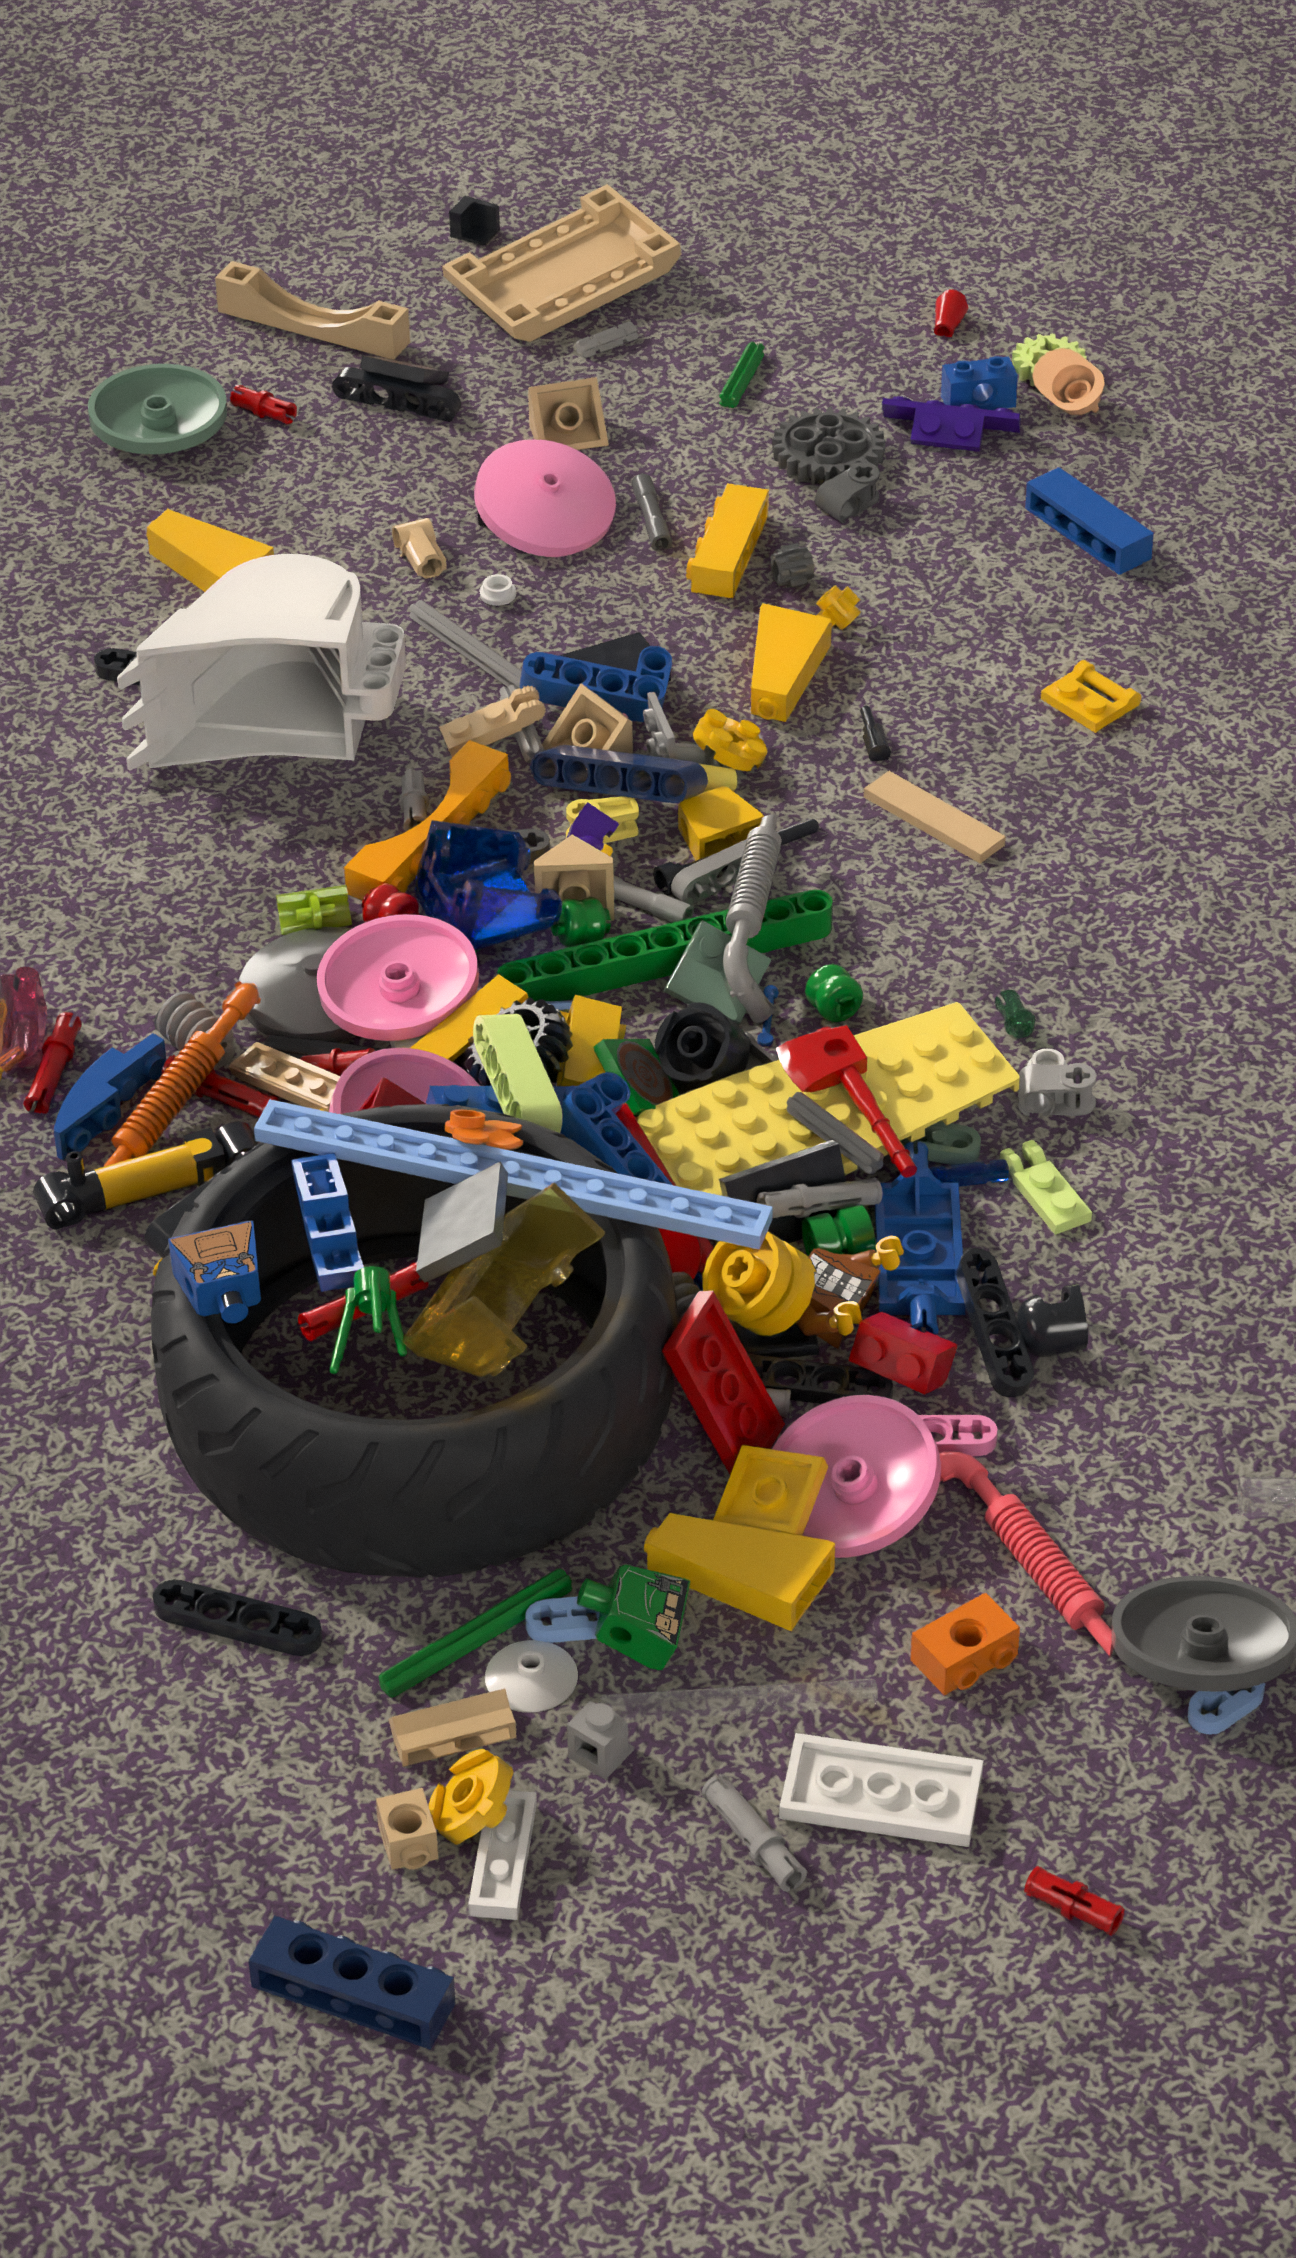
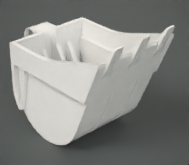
M277 554L256 558L236 566L215 582L187 609L176 611L137 647V657L117 677L119 689L140 681L141 699L123 716L122 725L124 730H128L144 722L146 739L127 757V769L133 770L146 762H149V768L263 755H288L354 761L365 720H383L393 713L406 667L404 630L394 624L362 622L360 584L357 576L329 560L303 554Z

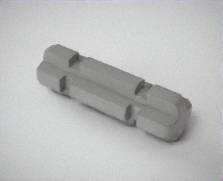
M628 321L618 325L619 329L614 326L591 335L592 339L589 336L582 338L576 342V351L581 357L588 358L596 355V351L602 353L623 345V341L628 343L638 338L637 326Z

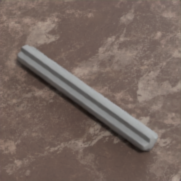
M418 600L416 604H411L409 616L412 620L505 686L509 687L513 684L520 688L522 670L423 600Z

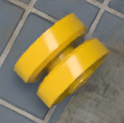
M768 1231L760 1250L719 1241L707 1259L702 1276L703 1291H714L730 1320L736 1321L757 1335L767 1336L786 1331L801 1318L810 1304L815 1287L814 1268L808 1256Z

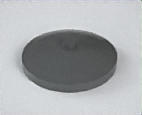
M343 927L303 929L284 935L265 945L255 953L243 968L239 978L242 984L254 983L261 998L260 1003L255 1004L246 1016L247 1020L266 1036L278 1035L337 1042L355 1036L340 1028L328 1017L321 1005L317 987V971L324 954L338 938L351 929Z
M1214 1576L1172 1577L1143 1585L1121 1599L1112 1616L1111 1641L1116 1654L1128 1667L1153 1681L1187 1690L1232 1691L1268 1682L1278 1677L1291 1666L1296 1658V1616L1289 1606L1275 1595L1242 1581Z

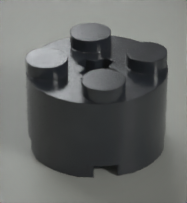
M701 1002L687 1004V1008L682 1009L678 1013L673 1011L660 1025L655 1039V1051L659 1055V1060L662 1064L660 1066L667 1075L683 1086L696 1090L733 1074L745 1071L749 1060L751 1040L737 1023L714 1006Z

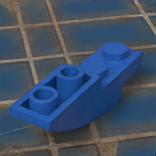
M152 1033L125 1054L112 1047L81 1075L63 1101L56 1118L54 1137L58 1158L65 1160L69 1153L83 1151L91 1139L103 1130L112 1129L118 1123L119 1118L122 1117L120 1102L130 1100L138 1088L150 1079L156 1080L162 1075V1068L167 1060L164 1039Z

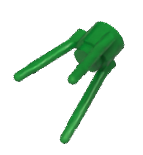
M376 1266L359 1269L354 1274V1287L345 1291L346 1305L330 1365V1372L332 1374H336L339 1371L356 1306H359L361 1312L372 1314L375 1333L382 1332V1312L387 1309L398 1353L402 1357L407 1355L405 1338L396 1306V1292L391 1290L389 1272L384 1268Z

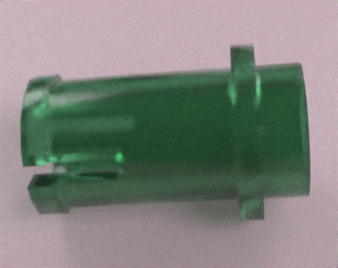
M1002 991L1000 995L1006 1004L1004 1005L998 996L995 998L994 1003L1005 1021V1031L1019 1039L1029 1036L1035 1028L1036 1020L1034 1014L1030 1010L1025 1009L1016 991Z

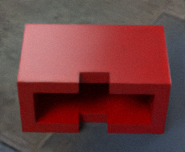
M880 1312L860 1321L848 1361L925 1395L943 1386L947 1381L958 1345L928 1331L925 1333L911 1328L912 1324Z

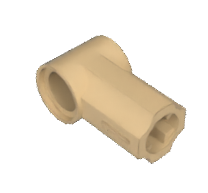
M429 518L392 527L395 548H400L402 551L400 556L408 558L418 576H422L425 579L440 576L447 569L446 558L436 543L434 528Z

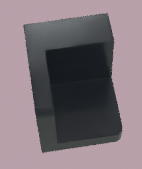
M464 196L449 211L450 237L485 246L500 231L499 206L494 203Z

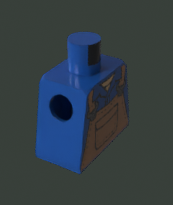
M252 1220L168 1239L173 1275L198 1315L208 1316L221 1313L222 1319L225 1322L237 1323L248 1315V1306L257 1305L261 1301L255 1233Z

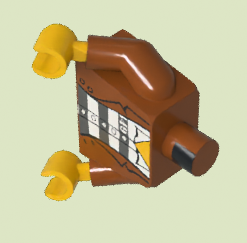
M896 1236L885 1237L877 1243L876 1250L871 1249L853 1255L834 1254L820 1248L813 1249L808 1258L814 1268L815 1287L810 1304L801 1318L795 1322L802 1333L809 1336L817 1335L833 1347L839 1349L847 1335L853 1331L854 1324H860V1321L863 1320L861 1314L872 1298L881 1271L879 1270L880 1265L882 1264L883 1268L889 1271L895 1270L899 1266V1256L904 1253L900 1239Z

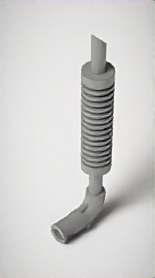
M777 814L764 816L760 827L752 829L747 836L726 917V927L732 934L731 942L724 949L723 966L728 984L732 989L730 995L738 998L754 1023L767 1020L773 1014V1009H775L774 1005L768 1000L750 974L747 964L748 948L746 944L748 938L757 935L761 929L781 849L782 840L775 831L778 820Z

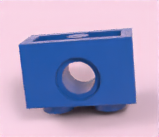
M994 356L984 360L958 361L953 364L942 365L941 398L946 405L960 407L963 404H972L986 410L1014 408L1017 401L1018 374L1009 356Z

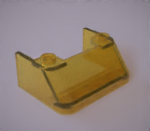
M555 1182L504 1215L501 1246L451 1270L406 1333L402 1342L417 1356L478 1377H483L488 1373L493 1377L498 1375L509 1364L511 1359L523 1353L527 1348V1345L512 1330L538 1292L550 1283L554 1287L560 1285L573 1271L570 1262L575 1255L600 1240L606 1232Z

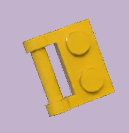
M1081 660L1076 664L1072 672L1041 690V700L1096 733L1139 706L1141 694L1132 688L1125 689L1095 671L1093 664L1086 660ZM1082 683H1088L1116 701L1112 703Z

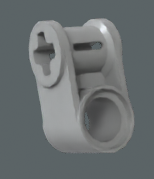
M1081 1063L1070 1065L1030 1064L1023 1067L1019 1072L1018 1107L1025 1116H1030V1113H1042V1116H1081L1089 1114L1095 1109L1096 1099L1092 1094V1087L1096 1083L1097 1075L1091 1066ZM1076 1075L1080 1076V1084H1076ZM1076 1095H1080V1106H1076Z

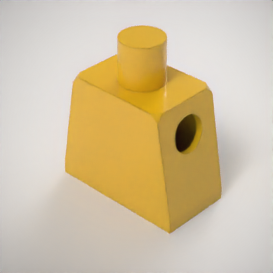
M724 786L701 793L678 804V829L695 860L718 853L746 840L752 829L760 827L761 820L764 817L752 805Z

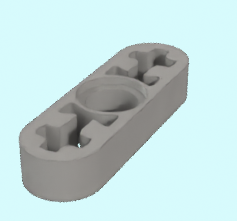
M746 840L682 869L672 881V893L680 901L692 905L721 891V887L731 882L735 884ZM728 865L723 875L717 878L719 872Z

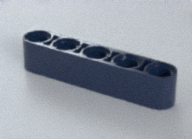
M559 745L539 752L533 757L530 765L531 774L534 779L544 786L667 803H679L700 795L705 791L708 784L706 771L699 763L693 761L571 745Z

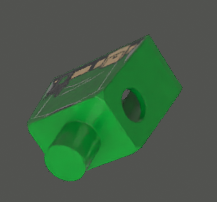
M625 1564L618 1567L607 1586L586 1578L579 1591L577 1604L600 1613L595 1632L598 1641L648 1668L663 1670L678 1646L691 1581Z

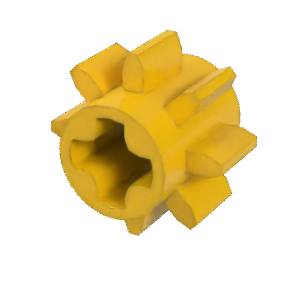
M834 585L817 601L816 604L822 610L817 616L832 619L831 628L836 625L840 630H843L861 613L855 606L861 599L848 586L841 591L837 585Z

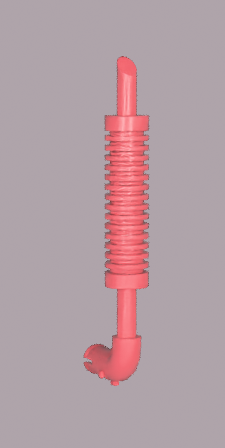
M959 1451L939 1453L941 1460L940 1482L957 1478L967 1488L974 1489L988 1506L985 1513L986 1523L1000 1538L1002 1543L1005 1544L1006 1548L1010 1550L1011 1554L1029 1574L1031 1579L1034 1580L1036 1585L1039 1586L1040 1590L1044 1592V1595L1054 1605L1056 1610L1059 1611L1060 1615L1063 1616L1065 1621L1074 1630L1085 1626L1108 1656L1111 1657L1113 1652L1111 1629L1101 1618L1105 1608L1104 1602L1094 1592L1093 1588L1089 1586V1583L1069 1561L1067 1556L1064 1555L1062 1550L1059 1549L1058 1545L1054 1543L1053 1539L1022 1501L1014 1494L1002 1496L988 1479L987 1469L973 1456Z

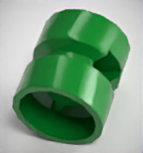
M863 1205L837 1210L834 1218L829 1213L806 1217L802 1220V1239L808 1257L813 1249L818 1248L834 1254L851 1255L871 1249L876 1250L873 1226L869 1214Z

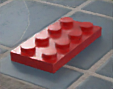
M699 1291L662 1349V1352L718 1452L722 1463L731 1475L742 1445L771 1449L785 1423L714 1291Z

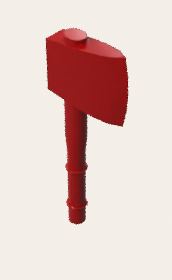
M847 1025L835 1028L823 1027L816 1032L787 1041L776 1048L778 1058L785 1072L802 1092L820 1091L842 1083L857 1108L868 1120L872 1132L876 1133L891 1157V1163L896 1165L904 1178H909L917 1172V1167L909 1156V1150L904 1148L892 1129L890 1120L882 1113L875 1096L861 1076V1074L867 1072V1056Z

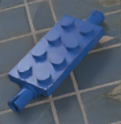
M909 1142L904 1145V1148L909 1150V1156L915 1163L917 1172L909 1178H904L900 1174L892 1183H880L882 1199L879 1204L874 1205L876 1245L885 1237L896 1236L900 1239L904 1250L903 1255L899 1256L900 1264L897 1269L889 1271L884 1269L882 1264L880 1265L879 1270L881 1271L878 1277L879 1313L911 1315V1328L922 1332V1327H925L926 1332L937 1335L939 1331L937 1315H965L966 1311L956 1279V1270L963 1255L959 1183H941L928 1168L929 1150L926 1144L917 1142L918 1154H914L913 1142Z

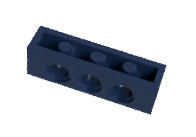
M275 1915L248 1960L251 1987L430 2050L456 2004L454 1977L446 1975L438 1968L423 1967L403 1960L392 1952H380L359 1945L348 1937L333 1936L313 1929L302 1921H290Z

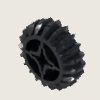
M531 997L526 999L523 1004L516 1000L507 1009L501 1006L500 1012L496 1015L519 1014L523 1018L548 1077L553 1073L561 1072L559 1064L569 1059L567 1051L573 1047L570 1040L573 1034L561 1012L555 1009L552 1004H547L543 999L535 1002ZM472 1036L468 1039L470 1047L464 1051L467 1058L464 1063L467 1067V1072L480 1086H491Z

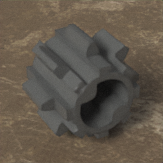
M798 543L781 546L780 549H777L778 553L771 555L770 566L777 586L786 585L787 588L808 584L807 580L814 578L815 566L808 547L799 548Z

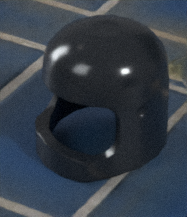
M1078 1283L1066 1285L1062 1288L1061 1302L1046 1303L1039 1295H1035L1020 1305L1017 1321L1029 1353L1038 1357H1049L1087 1348L1088 1327L1083 1297Z

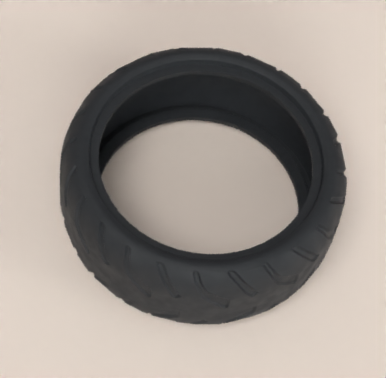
M420 1104L395 1105L393 1107L382 1106L341 1114L453 1138L451 1133L445 1131V1122L450 1120V1112L454 1110L479 1111L485 1114V1121L499 1120L522 1125V1129L513 1133V1135L523 1140V1145L509 1151L617 1173L612 1167L563 1134L533 1122L502 1113L459 1105ZM265 1143L230 1165L229 1172L226 1174L219 1173L194 1200L195 1207L192 1211H185L171 1238L251 1220L254 1224L261 1301L257 1305L248 1306L246 1318L237 1323H227L222 1319L221 1313L208 1316L198 1315L173 1275L169 1243L163 1252L165 1257L158 1265L152 1292L151 1337L158 1398L163 1419L175 1451L198 1489L227 1518L240 1526L248 1534L307 1563L348 1573L425 1578L431 1575L437 1578L478 1571L488 1567L489 1564L498 1566L549 1547L550 1541L554 1539L562 1541L593 1520L597 1510L600 1508L607 1509L639 1474V1465L643 1466L648 1462L662 1434L661 1427L663 1421L667 1420L675 1388L674 1372L668 1364L662 1349L677 1327L676 1291L669 1255L657 1227L506 1195L502 1244L473 1259V1261L495 1265L516 1272L541 1284L569 1304L587 1323L591 1331L580 1347L555 1371L530 1388L506 1400L457 1415L431 1419L393 1420L349 1415L304 1401L266 1379L241 1354L255 1330L276 1308L293 1295L318 1282L291 1162L292 1159L318 1156V1154ZM337 1159L348 1194L349 1211L356 1230L357 1247L362 1264L397 1258L418 1257L425 1200L455 1184Z

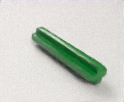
M753 341L747 344L719 395L721 399L719 404L721 406H727L728 408H735L764 357L763 344H756Z

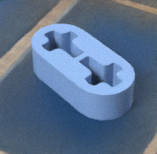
M577 1597L544 1599L536 1601L527 1609L526 1630L533 1640L549 1643L596 1639L595 1632L598 1620L589 1621L587 1614L596 1613V1617L599 1618L600 1613L578 1605ZM550 1617L552 1625H543L541 1618Z
M1265 1683L1253 1686L1251 1693L1245 1689L1240 1690L1236 1694H1234V1690L1198 1691L1191 1697L1187 1716L1189 1724L1198 1732L1208 1735L1224 1731L1262 1703ZM1218 1707L1217 1716L1212 1713L1201 1714V1708L1209 1712Z

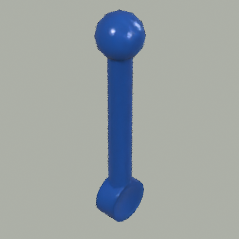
M768 985L764 988L763 993L774 1005V999L778 997L779 991L776 986ZM772 1015L763 1022L762 1033L757 1037V1043L764 1047L770 1046L773 1043V1036L770 1034Z

